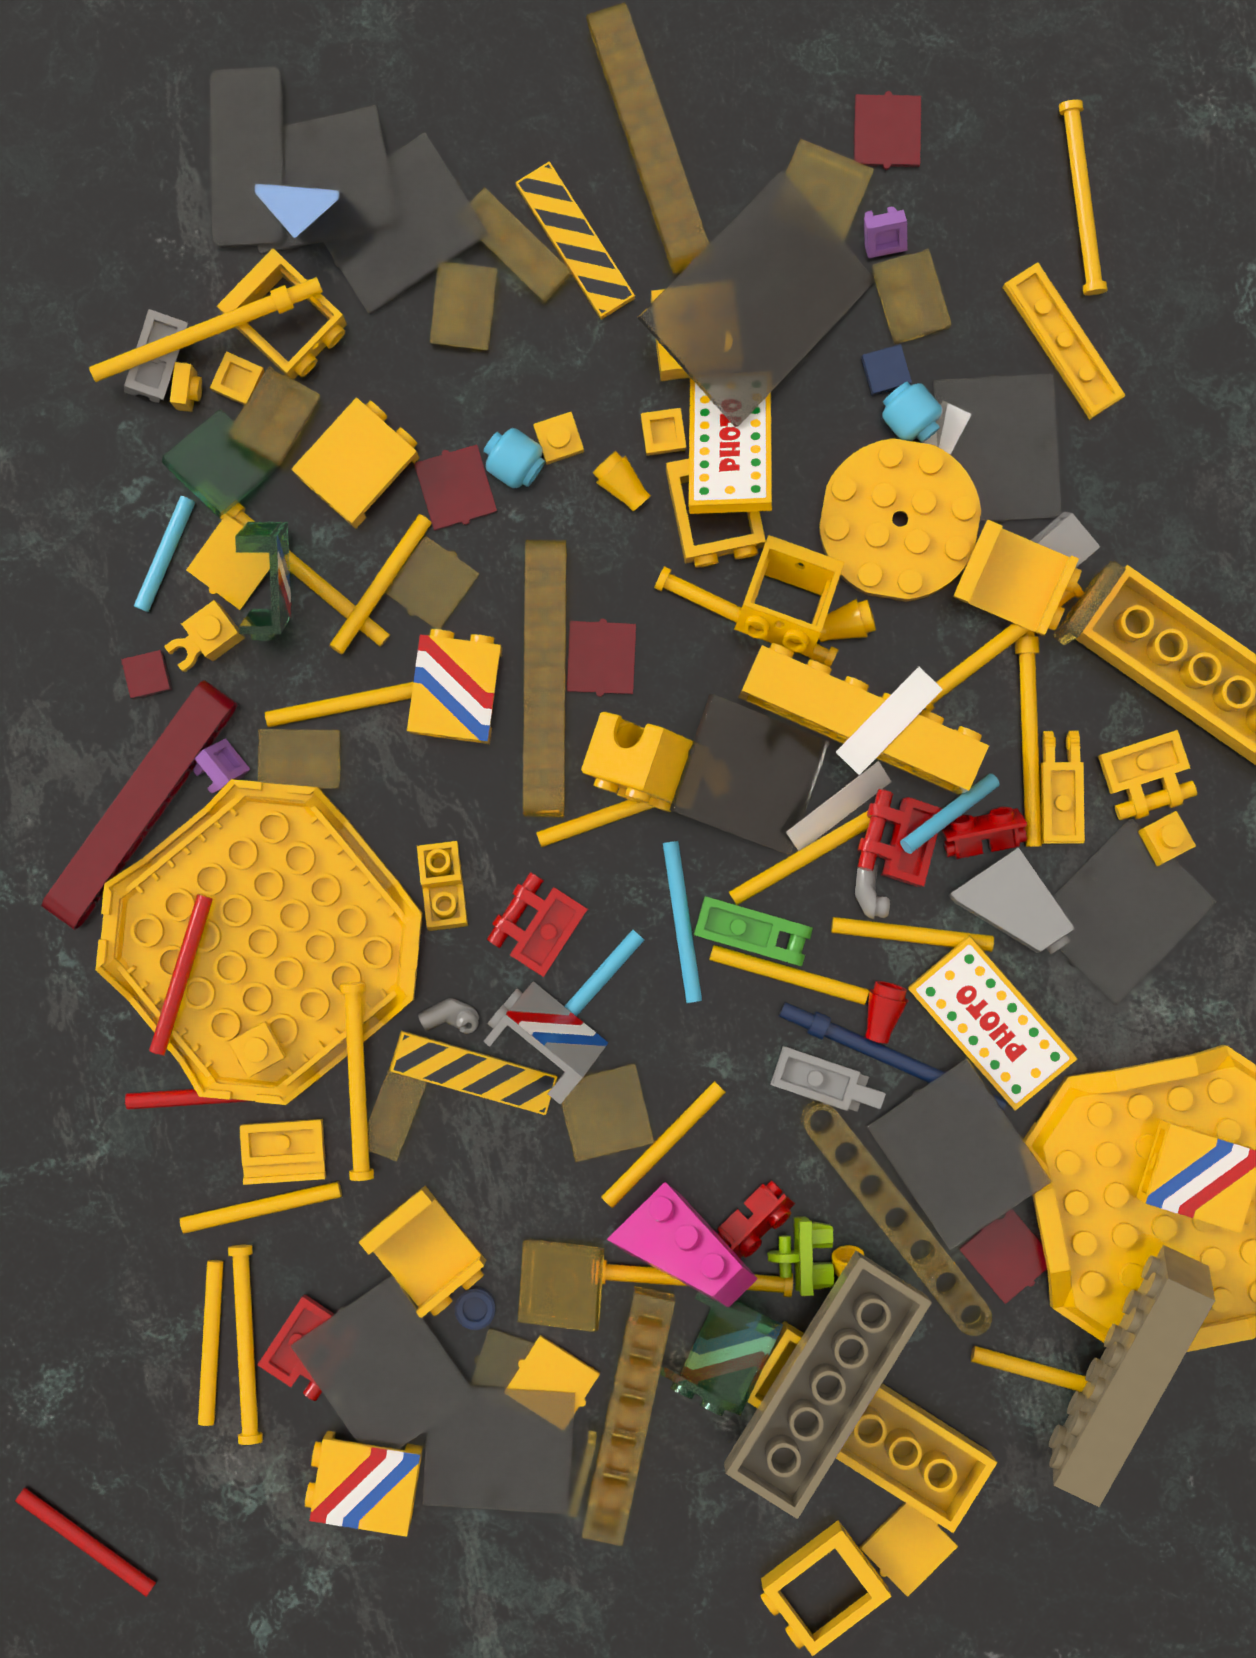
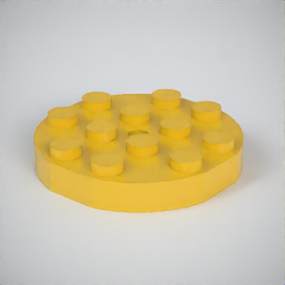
M894 438L881 440L853 453L831 476L826 486L819 526L823 550L826 556L844 562L840 577L851 587L865 595L905 602L925 598L949 585L967 565L976 545L981 516L980 500L973 481L966 470L944 450L935 445ZM896 512H904L908 517L907 524L902 527L896 526L892 521L893 515Z

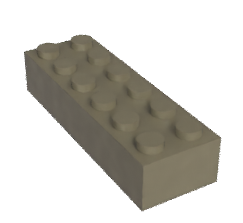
M1165 1245L1161 1247L1157 1257L1151 1255L1145 1263L1141 1275L1144 1280L1138 1291L1131 1290L1123 1306V1313L1125 1315L1119 1326L1113 1324L1110 1327L1104 1341L1106 1349L1100 1359L1094 1358L1090 1363L1085 1380L1088 1381L1082 1393L1078 1391L1074 1393L1067 1408L1069 1416L1063 1426L1058 1424L1055 1427L1049 1441V1447L1052 1448L1049 1466L1053 1468L1054 1486L1098 1507L1103 1502L1215 1302L1209 1266Z
M855 1251L724 1462L726 1474L798 1519L932 1302L928 1296L858 1251Z

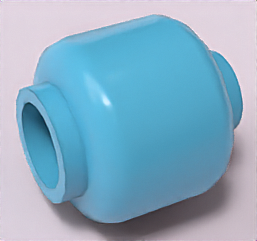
M907 381L895 389L883 401L886 407L882 417L900 440L913 441L918 438L923 443L940 429L936 421L941 417L942 407L921 383L910 385Z
M516 428L507 430L503 435L496 432L488 441L483 451L489 455L486 460V470L511 488H519L522 485L529 487L545 464V460L541 458L543 453L542 446Z

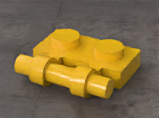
M1178 730L1098 756L1110 794L1125 789L1127 791L1129 801L1115 805L1116 815L1120 821L1133 816L1135 819L1146 817L1149 815V811L1167 805L1170 808L1183 805V800L1197 796L1194 782L1191 780L1179 784L1175 774L1190 769ZM1160 778L1163 790L1144 796L1141 784Z

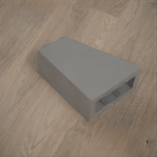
M1019 848L949 895L955 904L1036 953L1043 951L1045 948L1050 955L1071 941L1066 934L1075 929Z

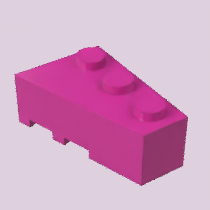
M666 1182L607 1239L624 1252L644 1261L728 1308L758 1279L690 1203Z

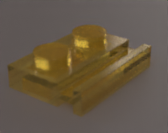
M929 248L916 254H907L873 264V276L894 344L951 327V320Z
M438 262L430 343L489 350L498 269Z
M269 366L229 430V438L236 439L248 449L280 466L319 403L320 394L286 375L279 374L274 368Z
M258 729V782L318 787L320 789H340V730Z

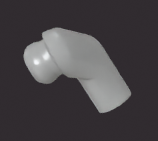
M874 865L873 871H866L857 867L855 897L865 916L874 919V916L880 918L887 917L890 909L889 898L876 896L878 865Z
M453 998L446 999L418 1013L425 1031H429L443 1023H448L459 1028L460 1032L469 1034L474 1032L479 1024L477 1011L472 1006Z

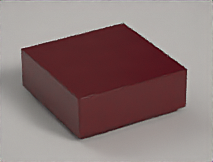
M162 650L121 659L131 699L134 700L172 690Z

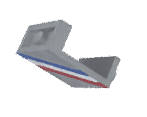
M534 981L524 993L516 989L504 1005L500 1007L487 1023L493 1030L483 1041L490 1047L503 1030L509 1026L560 1067L564 1073L548 1093L559 1104L565 1100L608 1044L605 1039Z

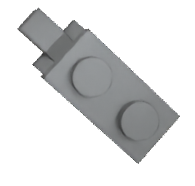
M786 1046L782 1047L770 1083L772 1086L846 1111L850 1109L858 1112L860 1103L881 1109L886 1095L882 1091L867 1087L869 1077L860 1074V1071Z

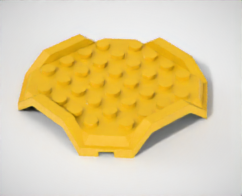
M231 779L202 810L151 852L104 883L101 911L103 922L101 939L98 940L96 971L130 1002L154 1033L196 896L200 894L213 898L167 1047L181 1065L199 1097L287 1105L348 1056L345 995L340 993V984L365 983V991L361 992L363 1043L414 1000L423 913L359 832L318 787ZM267 1021L286 1057L248 1078L229 1041Z
M1221 1045L1190 1055L1115 1070L1065 1076L1050 1098L1049 1105L1037 1123L1034 1122L1018 1147L1031 1187L1048 1270L1050 1306L1104 1343L1110 1327L1113 1324L1119 1326L1125 1315L1123 1313V1306L1131 1290L1138 1291L1144 1280L1141 1275L1148 1258L1151 1255L1157 1257L1161 1247L1165 1245L1208 1265L1215 1302L1187 1352L1256 1338V1186L1251 1199L1254 1201L1253 1216L1247 1225H1243L1241 1233L1148 1205L1136 1198L1161 1119L1186 1129L1256 1149V1065L1230 1047Z

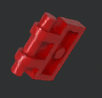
M878 789L875 802L869 805L867 817L870 818L865 838H861L857 851L861 854L857 867L862 870L873 871L876 858L879 857L885 859L882 871L883 876L916 887H923L938 833L911 854L904 851L900 841L937 814L942 808L905 797L901 800L899 810L890 808L893 793ZM886 822L895 825L890 845L881 843Z
M530 872L523 884L520 885L518 883L513 890L514 898L503 915H497L492 923L495 927L486 940L501 948L508 935L511 936L518 943L510 956L544 977L588 909L555 887H553L546 900L540 898L535 893L544 880ZM530 905L538 910L525 931L518 927L516 923L526 907Z
M304 1294L261 1358L258 1366L289 1387L293 1386L301 1374L310 1380L303 1394L309 1399L317 1401L323 1390H329L334 1383L335 1377L333 1375L344 1358L349 1359L355 1351L354 1343L361 1334V1331L355 1326L347 1324L340 1336L334 1334L329 1329L338 1316ZM321 1343L329 1348L330 1352L322 1364L316 1366L309 1360Z

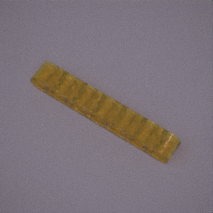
M623 2L587 14L586 19L673 274L677 275L712 263L713 258L708 239L626 3Z
M526 540L524 817H564L566 540Z
M820 1101L808 1104L803 1110L801 1122L810 1138L956 1326L964 1334L970 1336H979L985 1333L992 1322V1313L985 1301L839 1113L831 1105ZM818 1110L828 1111L831 1115V1124L824 1131H815L810 1126V1118ZM846 1142L854 1144L856 1147L855 1158L849 1163L838 1162L835 1158L836 1148ZM868 1175L879 1176L881 1180L880 1190L874 1195H865L860 1190L861 1181ZM895 1207L903 1208L906 1212L904 1223L899 1227L892 1228L887 1226L885 1217L888 1211ZM919 1240L929 1241L931 1244L929 1255L919 1260L912 1258V1245ZM946 1272L953 1273L956 1277L954 1287L946 1292L937 1290V1278ZM977 1305L981 1310L979 1319L972 1324L963 1323L961 1321V1314L965 1307Z

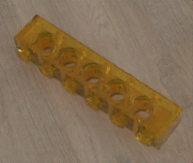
M639 1286L634 1287L584 1516L582 1538L618 1546L623 1545L675 1305L674 1294Z

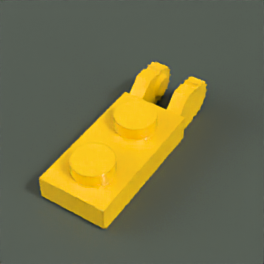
M1043 731V763H1040L1042 844L1084 843L1083 762H1080L1079 731H1069L1066 737L1068 762H1055L1056 739L1053 731Z

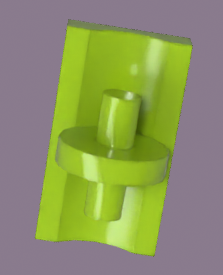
M805 1216L793 1217L794 1250H791V1236H779V1250L769 1251L767 1253L768 1261L779 1263V1273L782 1278L792 1277L791 1263H794L795 1290L800 1291L801 1296H814L813 1289L834 1286L833 1264L831 1262L813 1263V1248H833V1227L830 1224L812 1222Z

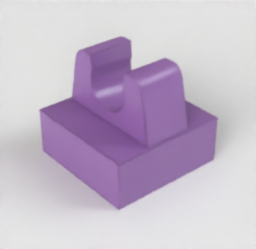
M887 207V213L873 216L872 211L865 213L864 237L868 258L907 251V219L904 210L897 211L895 207Z
M226 738L203 749L194 758L197 761L194 768L195 775L198 776L206 772L213 781L207 788L210 793L221 790L231 779H242L251 770Z

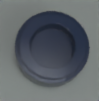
M471 1287L464 1290L459 1295L455 1304V1315L458 1322L471 1330L485 1328L491 1323L496 1312L494 1297L489 1291L480 1287Z

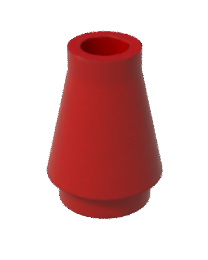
M884 981L875 982L874 989L869 990L868 1020L865 1034L867 1039L878 1043H889L890 1035L908 1003V999L905 998L906 988Z

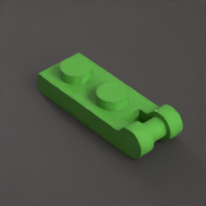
M705 896L694 935L803 966L805 955L802 954L806 939L811 938L813 928ZM779 931L790 934L786 949L775 946Z

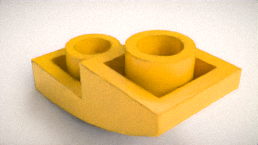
M451 841L417 846L420 882L423 888L428 931L468 926L458 842Z

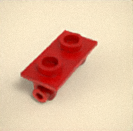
M998 807L991 810L989 814L975 817L961 815L941 830L947 840L944 841L946 856H954L957 860L984 854L982 840L984 839L989 840L991 852L1020 847L1021 842L1027 841L1024 828L1027 826V822L1018 808L1013 809L1011 807Z
M772 1180L767 1185L763 1183L744 1202L746 1207L753 1213L749 1219L737 1209L717 1228L719 1231L718 1235L728 1246L732 1245L730 1248L739 1258L743 1256L747 1258L756 1252L762 1244L761 1238L771 1228L777 1229L783 1225L791 1215L790 1209L795 1203L785 1194L778 1198L783 1191Z

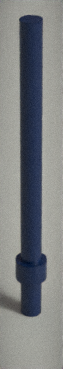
M784 1002L779 1017L806 1028L807 1034L820 1040L826 1037L998 1114H1002L1007 1101L1004 1098L831 1022V1017L817 1011L814 1014L809 1013L787 1002Z

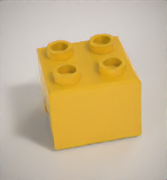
M601 712L581 770L584 774L596 778L593 785L595 787L616 793L617 796L637 803L642 801L652 807L671 812L673 805L685 809L691 806L709 750L707 747L663 727L646 724L645 728L622 719L620 715Z

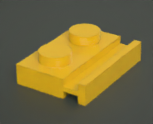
M323 1119L240 1125L241 1156L244 1172L243 1185L326 1178Z

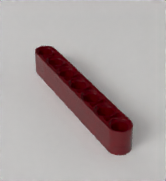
M202 680L194 688L42 902L44 909L74 930L83 925L103 898L104 883L123 870L193 772L197 764L194 758L203 749L213 744L237 708V702L206 680Z

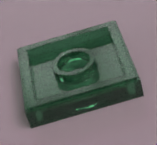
M221 409L162 457L161 462L219 518L275 472L278 465Z

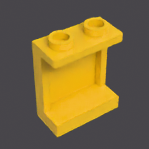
M357 397L291 469L302 482L355 529L367 518L364 513L411 461L415 463L420 458L414 449L418 443L401 427L395 432L384 422L388 416L375 403L370 400L365 405Z

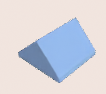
M255 184V194L294 238L298 237L340 199V190Z

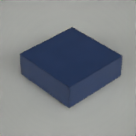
M901 344L862 355L861 359L872 396L895 390L907 381L911 385L912 381Z

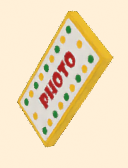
M770 372L690 375V514L772 511Z
M970 935L908 987V990L1015 1111L1077 1060V1056Z

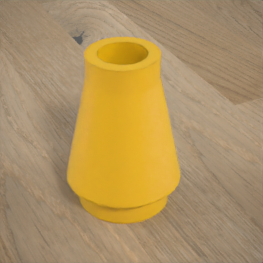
M617 451L613 452L592 472L598 479L596 482L598 485L625 503L632 511H635L651 496L645 490L626 455L622 458Z
M856 598L828 613L819 636L820 642L868 637L867 633L876 631L868 599L858 602Z

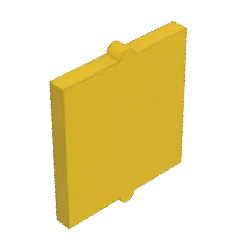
M227 513L186 570L207 585L211 594H219L237 609L241 610L277 561L278 553L277 550L258 536L259 532L256 529H248Z
M540 1335L526 1358L518 1361L519 1369L504 1390V1393L564 1431L579 1406H585V1397L599 1377L600 1372Z
M904 1502L860 1546V1549L880 1568V1575L882 1577L887 1576L908 1597L958 1546L938 1526L937 1522Z

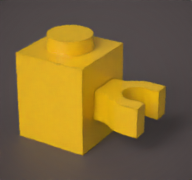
M213 600L181 623L189 636L183 639H174L164 647L170 654H173L179 648L187 650V658L178 664L183 672H187L195 665L200 654L203 653L205 657L215 661L245 639V636L223 606Z

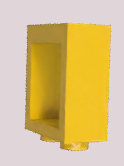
M272 248L217 307L224 314L260 300L282 277L292 286L307 280ZM321 293L307 300L328 321L289 362L248 323L236 327L291 381L298 375L300 377L307 375L318 361L315 357L326 346L328 348L335 346L345 334L343 328L347 325L343 314Z
M689 458L666 463V475L685 564L694 562L695 567L700 568L719 563L718 557L734 554L735 559H744L758 555L757 549L763 548L766 542L759 511L747 512L752 534L694 546L681 483L689 482Z
M768 535L734 630L811 657L821 634L844 562ZM764 575L821 595L812 624L755 604Z
M839 1520L761 1578L764 1593L760 1596L764 1604L774 1616L781 1613L789 1624L785 1630L798 1649L805 1646L812 1656L892 1597L887 1584ZM833 1549H836L868 1593L812 1634L780 1590Z

